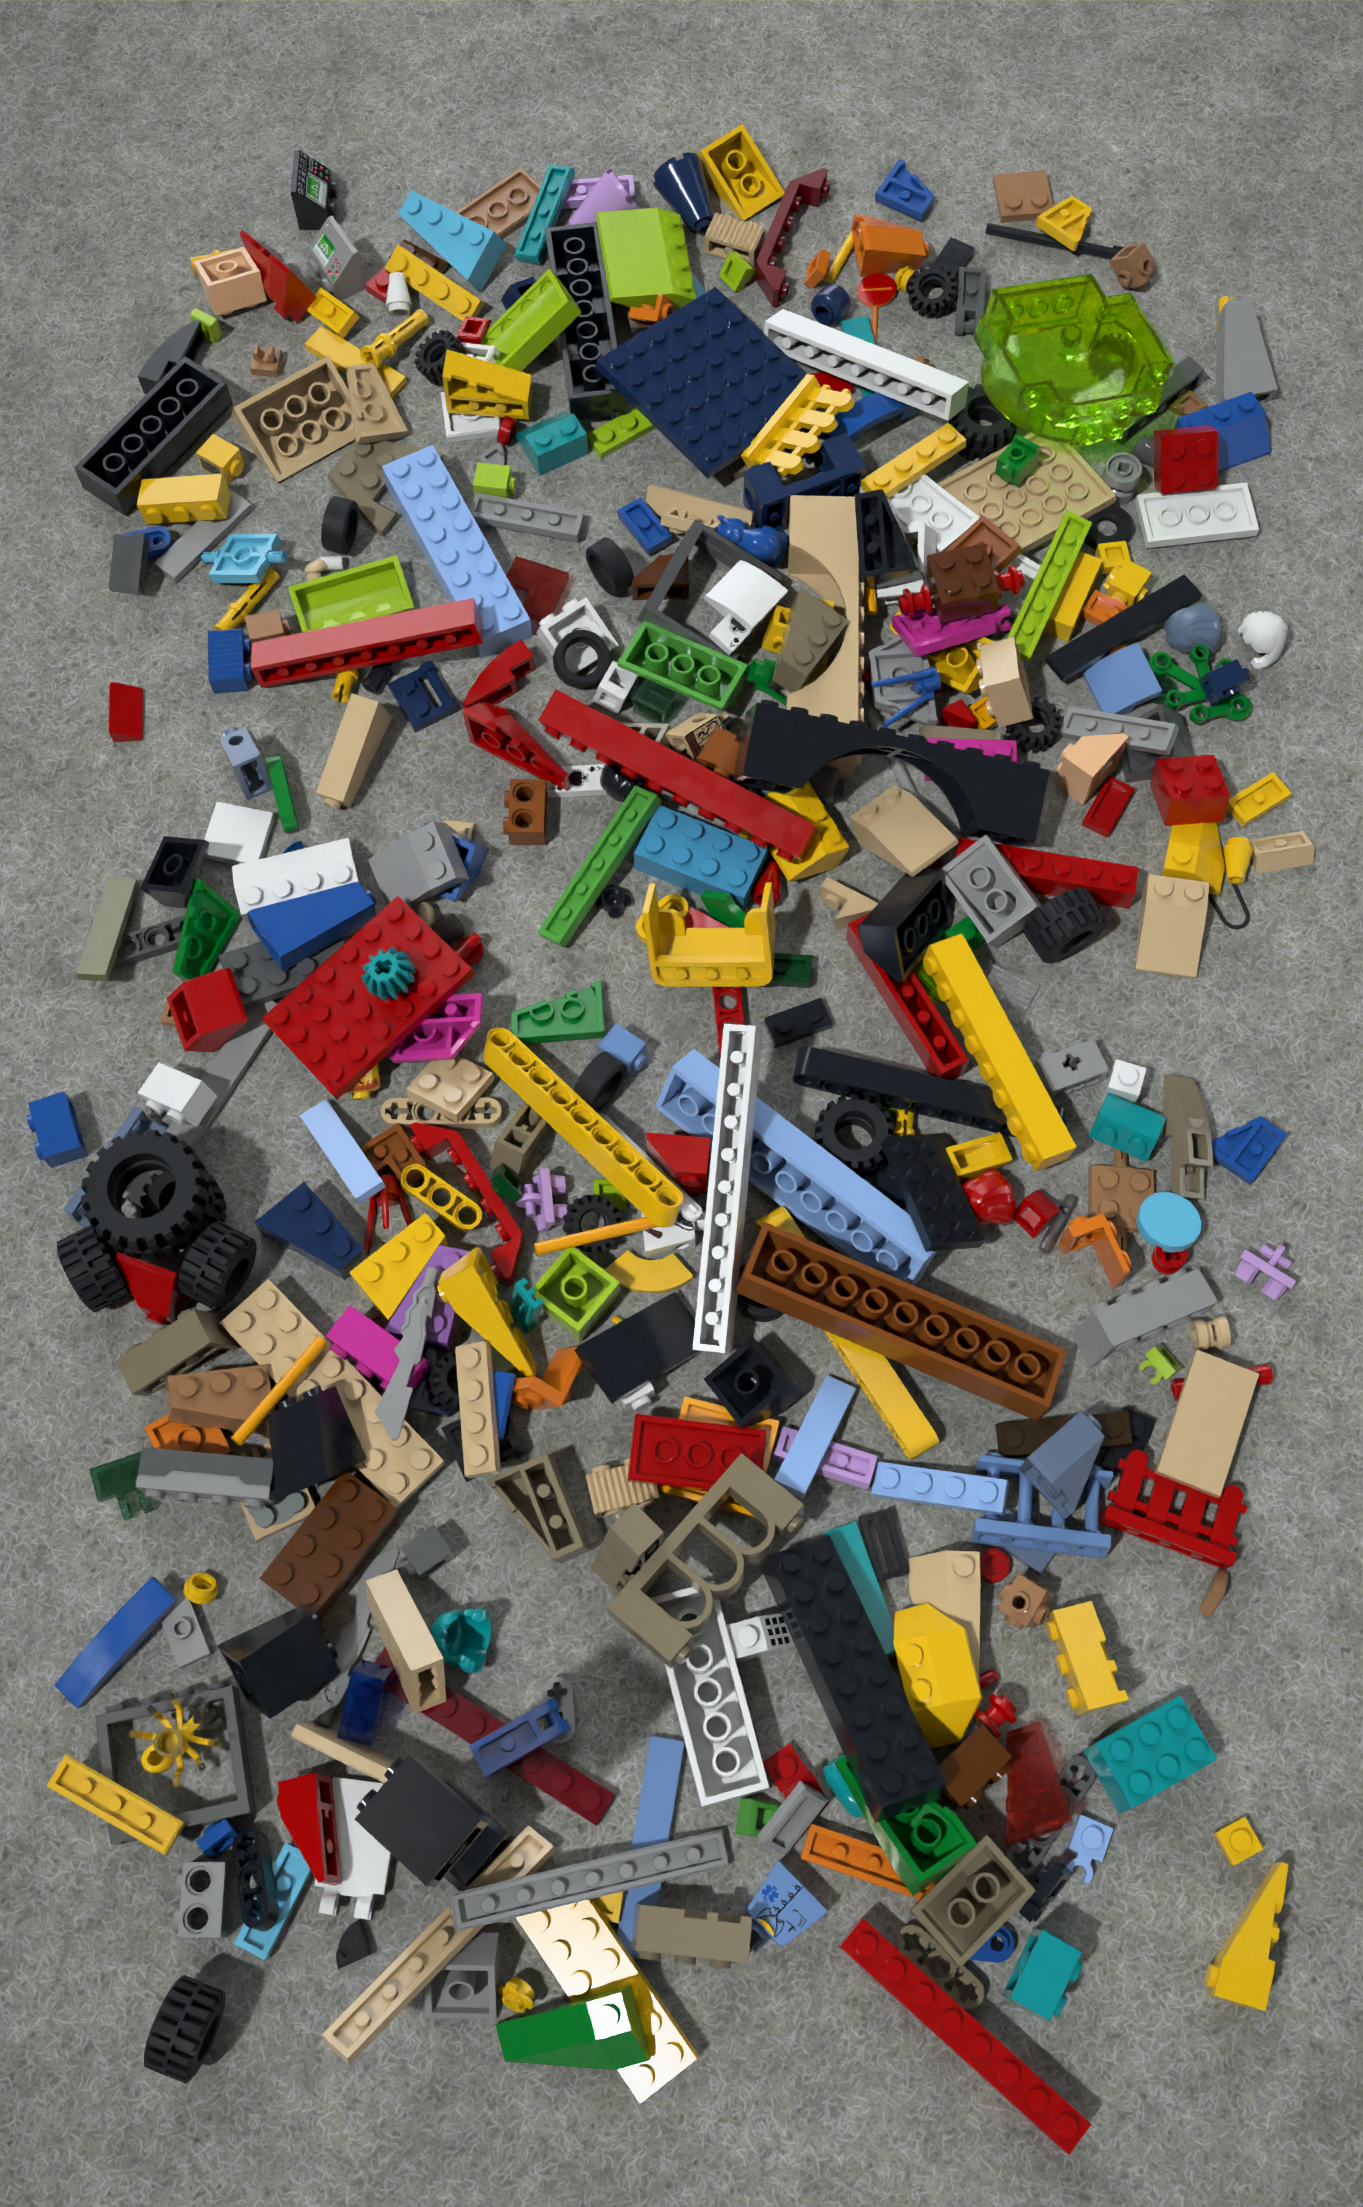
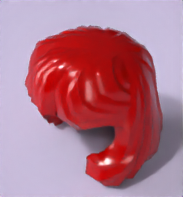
M988 1169L961 1185L979 1227L992 1223L1001 1224L1005 1227L1014 1220V1213L1017 1210L1014 1191L1011 1184L997 1169Z

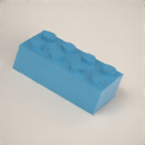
M661 805L657 807L634 852L636 870L700 896L705 890L730 893L735 903L743 911L747 907L752 896V889L768 860L767 847L762 849L747 839Z

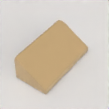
M1304 831L1250 840L1251 846L1254 848L1251 861L1256 874L1313 864L1315 846Z

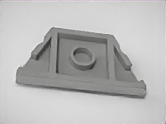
M899 635L891 639L886 645H880L868 652L871 683L882 679L913 674L929 668L928 655L915 657ZM911 681L872 687L875 708L892 714H896L922 696L921 693L916 694L913 691ZM934 698L925 701L903 717L925 725L936 726L937 714Z

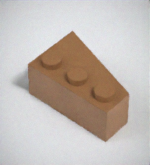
M267 1364L167 1376L164 1392L168 1421L209 1429L211 1426L229 1429L232 1433H235L271 1391ZM274 1408L271 1410V1412H270L269 1414H272V1413L275 1412V1411H274ZM267 1416L252 1434L262 1435V1438L270 1439Z

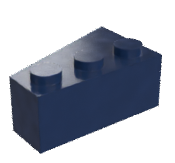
M305 1182L300 1184L254 1222L261 1234L283 1244L286 1248L306 1257L311 1262L343 1280L350 1277L349 1272L368 1258L361 1245Z

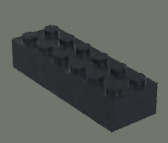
M184 356L74 467L82 487L125 515L137 503L142 479L162 478L233 405L227 383Z

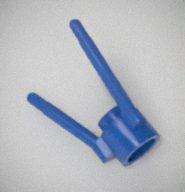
M934 667L913 674L882 679L871 683L872 687L911 681L913 691L916 694H922L921 697L884 722L885 727L896 722L925 701L935 698L934 691L941 688L939 673Z

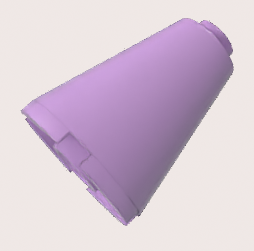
M609 168L568 222L570 225L597 222L596 214L598 212L640 208L625 186L618 180L619 178L613 170Z

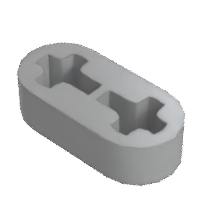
M554 1677L549 1679L543 1687L542 1702L544 1703L553 1698L548 1697V1692L554 1690L555 1684H560L562 1690L568 1691L567 1695L561 1698L562 1708H559L558 1712L562 1713L563 1720H567L571 1730L564 1735V1738H557L551 1741L556 1745H564L573 1739L576 1732L574 1693L572 1686L566 1679ZM544 1718V1730L550 1728L547 1719Z

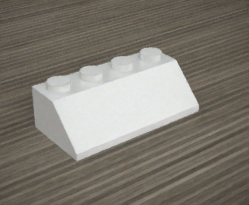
M349 838L232 866L234 889L241 916L246 923H249L247 912L252 909L357 881L360 884Z

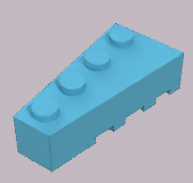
M411 190L398 215L477 291L481 292L507 245L494 231Z

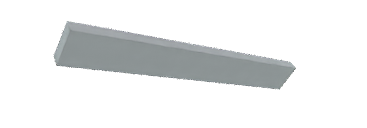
M269 1001L249 1008L246 1012L249 1021L226 1041L200 1079L217 1095V1098L198 1126H193L187 1122L180 1125L172 1121L165 1133L168 1132L175 1135L179 1141L184 1140L192 1150L194 1149L272 1033V1030L261 1018L278 1003ZM153 1170L140 1174L132 1180L122 1197L142 1209L140 1197L146 1196L143 1187L146 1183L152 1184L153 1181L150 1177L154 1173L159 1176L163 1171Z
M722 1829L448 1894L454 1932L729 1866L730 1862Z

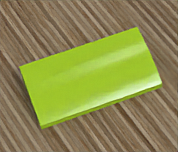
M549 268L487 330L480 345L496 346L500 354L498 357H493L496 361L495 364L521 372L582 312L565 286ZM477 354L478 357H485V356H486V355H479V354Z
M397 555L288 587L302 632L415 609Z

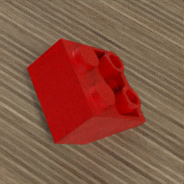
M223 968L185 981L167 997L184 1051L215 1052L249 1021L230 968Z

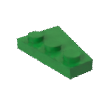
M194 879L172 970V973L184 982L210 973L241 916V913L199 879Z
M601 980L591 983V987L576 992L574 989L566 992L565 996L550 1002L544 1000L511 1012L512 1033L523 1044L604 1038Z

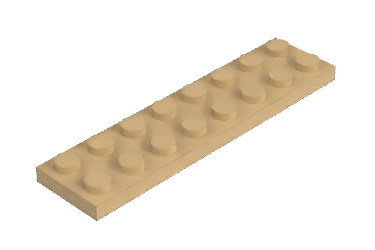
M269 1279L220 1322L221 1326L259 1365L267 1364L269 1376L276 1383L279 1382L317 1336H320L327 1342L326 1347L286 1394L290 1398L296 1396L299 1402L304 1399L303 1392L320 1385L323 1391L336 1386L367 1458L355 1466L397 1509L445 1464V1461L405 1420L398 1440L394 1441L391 1439L375 1413L382 1396L347 1360H343L330 1350L332 1344Z

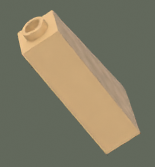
M351 693L316 790V794L324 799L323 804L335 809H340L341 805L348 808L351 807L393 718L379 702Z
M398 1570L379 1574L374 1578L366 1580L368 1606L413 1713L416 1714L446 1702L444 1658Z

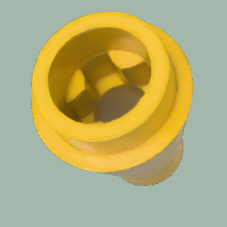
M1232 837L1227 840V844L1223 847L1227 872L1226 880L1232 884H1241L1245 882V875L1254 848L1251 846L1249 839Z

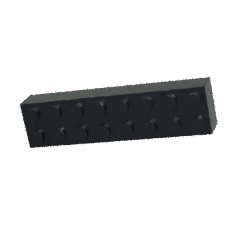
M597 222L545 228L549 268L559 278L582 312L559 334L570 413H573L578 420L626 415L625 397L595 368L597 359L617 348Z
M830 1535L768 1555L763 1575L874 1822L886 1820L939 1800L947 1784Z

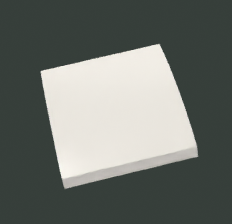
M740 560L704 599L722 616L726 617L730 614L744 628L751 632L780 602L788 590L764 571Z

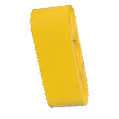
M412 1164L403 1170L401 1186L407 1194L461 1231L469 1232L479 1225L482 1219V1211L471 1199L424 1166ZM411 1172L421 1173L424 1177L423 1185L418 1188L410 1187L406 1182L407 1175ZM438 1190L446 1191L450 1196V1202L445 1206L436 1205L432 1200L433 1193ZM469 1208L475 1212L476 1220L473 1224L465 1225L459 1221L458 1213L461 1209Z

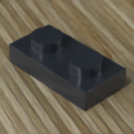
M821 998L764 1018L765 1026L775 1048L832 1028V1021Z
M1125 1406L1122 1411H1128L1132 1446L1107 1448L1099 1466L1105 1471H1112L1114 1475L1119 1477L1122 1470L1116 1468L1118 1460H1126L1127 1455L1133 1450H1144L1155 1422L1154 1419Z

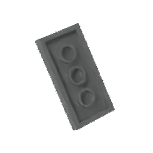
M342 937L285 971L280 969L261 941L220 954L219 959L222 968L231 969L244 1009H248L287 996L343 946L345 942Z

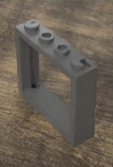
M695 519L685 533L637 620L641 623L645 620L729 656L657 610L691 549L695 545L731 569L740 560H743L764 571L777 582L781 579L782 574ZM754 630L729 657L741 661L744 657V654L741 652L743 646L746 645L748 647L757 632Z
M228 1682L210 1684L207 1686L208 1691L196 1694L194 1689L173 1693V1699L178 1698L183 1709L224 1701L237 1801L175 1814V1817L186 1822L183 1830L210 1825L225 1818L232 1820L256 1814L239 1690L234 1686H228ZM160 1697L145 1698L139 1701L140 1706L127 1709L126 1704L113 1705L105 1708V1714L95 1716L101 1770L104 1776L118 1783L111 1725L154 1716L156 1711L162 1714L174 1712L176 1709L172 1704L173 1699L161 1701ZM108 1823L110 1844L121 1845L138 1841L136 1838Z

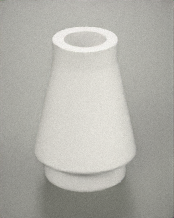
M394 272L389 274L385 307L391 316H407L410 314V308H412L404 273Z

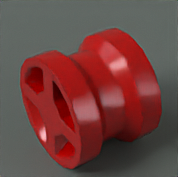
M1157 1246L1151 1255L1153 1267L1165 1275H1171L1179 1271L1188 1257L1187 1249L1182 1252L1165 1253L1166 1251H1162L1163 1248Z

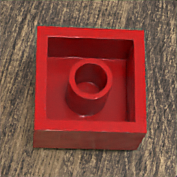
M1211 425L1154 431V488L1160 494L1217 488L1218 430Z
M1214 755L1156 759L1150 787L1165 826L1223 822L1230 793Z

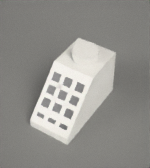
M781 1613L758 1616L726 1625L736 1663L796 1647Z

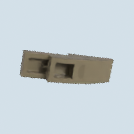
M1166 1074L1164 1075L1163 1116L1166 1117L1163 1125V1137L1172 1138L1171 1193L1178 1194L1187 1200H1204V1168L1213 1167L1211 1132L1204 1103L1192 1078Z

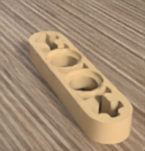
M480 1097L473 1104L476 1112L474 1113L475 1120H471L472 1113L471 1109H469L458 1123L436 1111L430 1120H421L418 1117V1112L426 1106L412 1098L388 1099L383 1103L380 1110L381 1117L388 1127L391 1128L399 1123L402 1129H411L410 1125L415 1122L445 1129H488L499 1125L503 1117L499 1102L489 1097ZM413 1106L411 1110L413 1120H409L408 1114H398L397 1119H392L391 1115L387 1114L393 1112L394 1107H399L402 1113H410L408 1107ZM486 1107H492V1111L496 1112L491 1114L490 1119H485L484 1114H482L486 1111Z

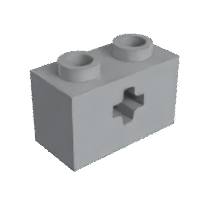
M1094 1038L1085 1042L1083 1039L1073 1041L1066 1046V1049L1058 1052L1048 1050L1038 1056L1034 1065L1051 1100L1104 1082L1109 1072Z

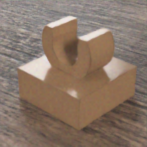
M255 345L250 365L251 375L278 377L283 358L282 350L275 349L273 346L265 348Z

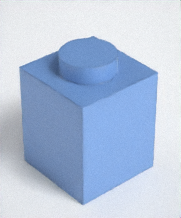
M617 1023L598 1045V1054L606 1051L626 1064L625 1076L627 1077L634 1070L638 1072L648 1058L646 1056V1043Z

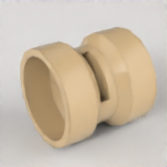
M1225 1316L1213 1317L1211 1321H1204L1203 1319L1190 1321L1189 1332L1194 1350L1207 1351L1209 1347L1214 1346L1218 1349L1230 1347L1231 1333Z

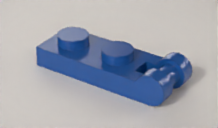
M555 1698L544 1702L469 1745L485 1779L571 1730L567 1720H562L558 1712L560 1707ZM546 1718L550 1728L542 1732L536 1721Z

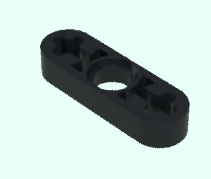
M248 1827L238 1832L232 1844L243 1922L247 1927L265 1932L275 1925L279 1916L269 1841L264 1833ZM260 1869L261 1880L255 1888L251 1889L250 1878L256 1870Z

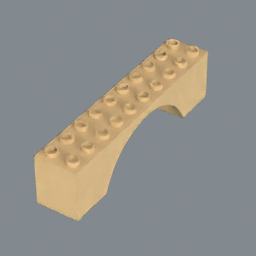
M790 495L788 576L810 587L823 600L834 601L833 610L848 619L849 622L842 633L843 643L834 661L812 683L798 691L787 694L786 709L790 710L791 707H801L809 710V715L820 717V714H831L837 716L839 722L848 724L850 720L864 722V708H862L864 697V682H862L864 672V657H862V649L864 647V631H862V624L864 623V606H862L864 582L860 579L855 498L846 496ZM862 755L840 758L825 765L838 768L841 777H854L856 766H861Z

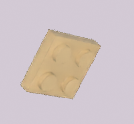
M456 1055L451 1060L430 1061L406 1088L408 1097L458 1123L493 1083L494 1076L492 1072Z

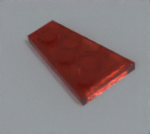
M1040 1721L1008 1731L1007 1751L1012 1758L1006 1763L1010 1770L1006 1773L1008 1780L1005 1844L1011 1846L1072 1826L1074 1822Z

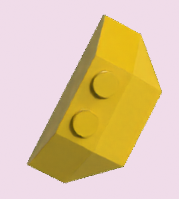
M928 1603L896 1611L893 1644L906 1698L930 1749L961 1742L983 1698L966 1628Z

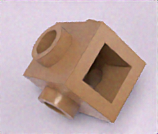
M1145 242L1126 245L1109 261L1117 281L1123 289L1135 288L1138 290L1145 287L1150 282L1149 279L1158 271Z
M1018 1573L1012 1583L1008 1582L1001 1591L999 1600L1002 1602L998 1609L1006 1614L1004 1620L1020 1630L1024 1626L1035 1628L1037 1624L1042 1625L1050 1612L1048 1604L1054 1592L1030 1577Z

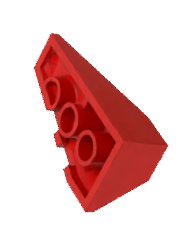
M242 230L239 235L247 252L260 271L264 289L267 295L276 303L273 309L285 320L290 316L298 323L308 312L307 309L317 297L288 267Z
M483 702L466 707L463 710V717L472 744L539 779H546V782L549 781L566 791L570 789L568 773L504 707L499 705L495 707L488 702Z

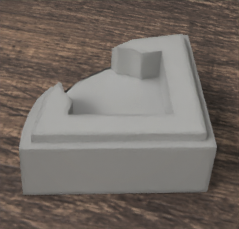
M498 442L477 457L478 462L505 465L503 447Z

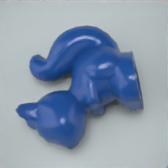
M720 514L717 516L720 521L717 527L718 534L738 547L743 548L750 555L770 567H776L779 564L787 545V535L784 531L766 525L762 528L748 529L741 519L726 518Z

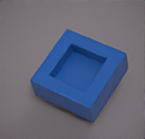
M225 1818L222 1821H216L204 1830V1835L196 1840L203 1853L212 1859H216L232 1846L239 1830Z

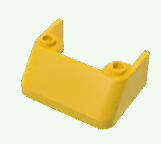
M772 882L765 883L761 908H754L747 912L744 928H685L684 917L680 912L669 908L659 909L656 884H649L642 915L651 976L657 984L665 987H761L767 985L772 980L775 944Z

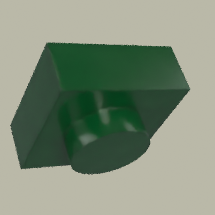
M503 1163L493 1170L490 1182L494 1192L501 1198L506 1197L511 1203L516 1201L522 1194L523 1183Z

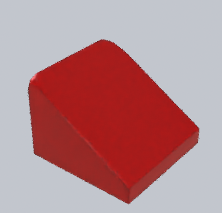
M466 316L456 338L462 343H482L491 320Z
M959 699L943 708L940 722L947 727L975 729L977 719L964 701Z
M1036 1190L1026 1196L1014 1213V1220L1034 1239L1057 1216L1060 1209L1040 1190Z

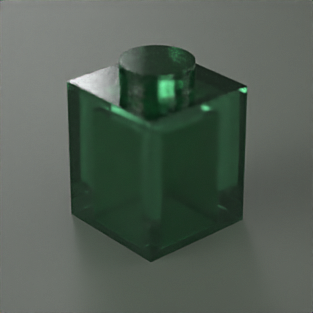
M645 679L641 685H636L631 694L633 713L652 723L665 724L677 707V692Z

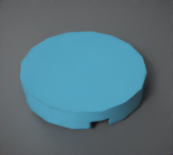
M1170 1192L1155 1193L1147 1197L1138 1210L1136 1224L1139 1233L1153 1247L1157 1245L1163 1248L1162 1251L1182 1252L1192 1246L1201 1232L1202 1222L1197 1209L1190 1201L1178 1194Z

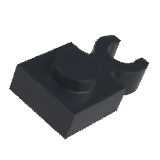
M1053 1864L1051 1867L1049 1865L1045 1866L1035 1879V1882L1038 1884L1035 1888L1036 1891L1023 1905L1019 1913L1029 1922L1032 1920L1036 1922L1044 1913L1047 1905L1055 1900L1074 1873L1064 1864Z

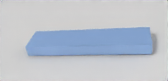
M326 1099L300 1115L304 1124L358 1204L386 1187Z
M826 1375L774 1479L791 1494L804 1499L855 1394V1387Z

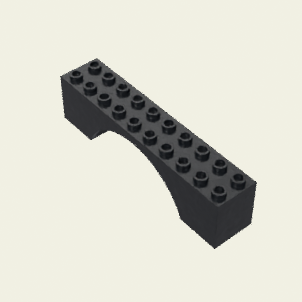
M761 700V703H756L746 712L732 782L791 796L801 790L807 781L829 762L854 755L885 756L913 766L940 788L955 812L961 835L979 839L987 835L992 842L1015 847L1036 842L1050 770L1040 768L1041 764L1038 762L1023 761V764L1012 762V757L1008 755L995 754L994 757L983 755L984 751L978 748L966 747L965 750L954 748V743L937 741L934 744L926 742V737L917 734H908V737L896 735L897 731L891 728L879 727V730L867 728L868 724L855 720H850L849 724L839 722L838 717L831 714H820V717L808 714L809 710L801 707H791L790 710L779 708V703L770 700Z
M408 1755L405 1760L399 1757L384 1774V1777L388 1780L378 1792L372 1789L364 1796L357 1806L360 1813L354 1819L425 1886L436 1887L445 1878L459 1891H464L513 1837L451 1779L411 1755Z

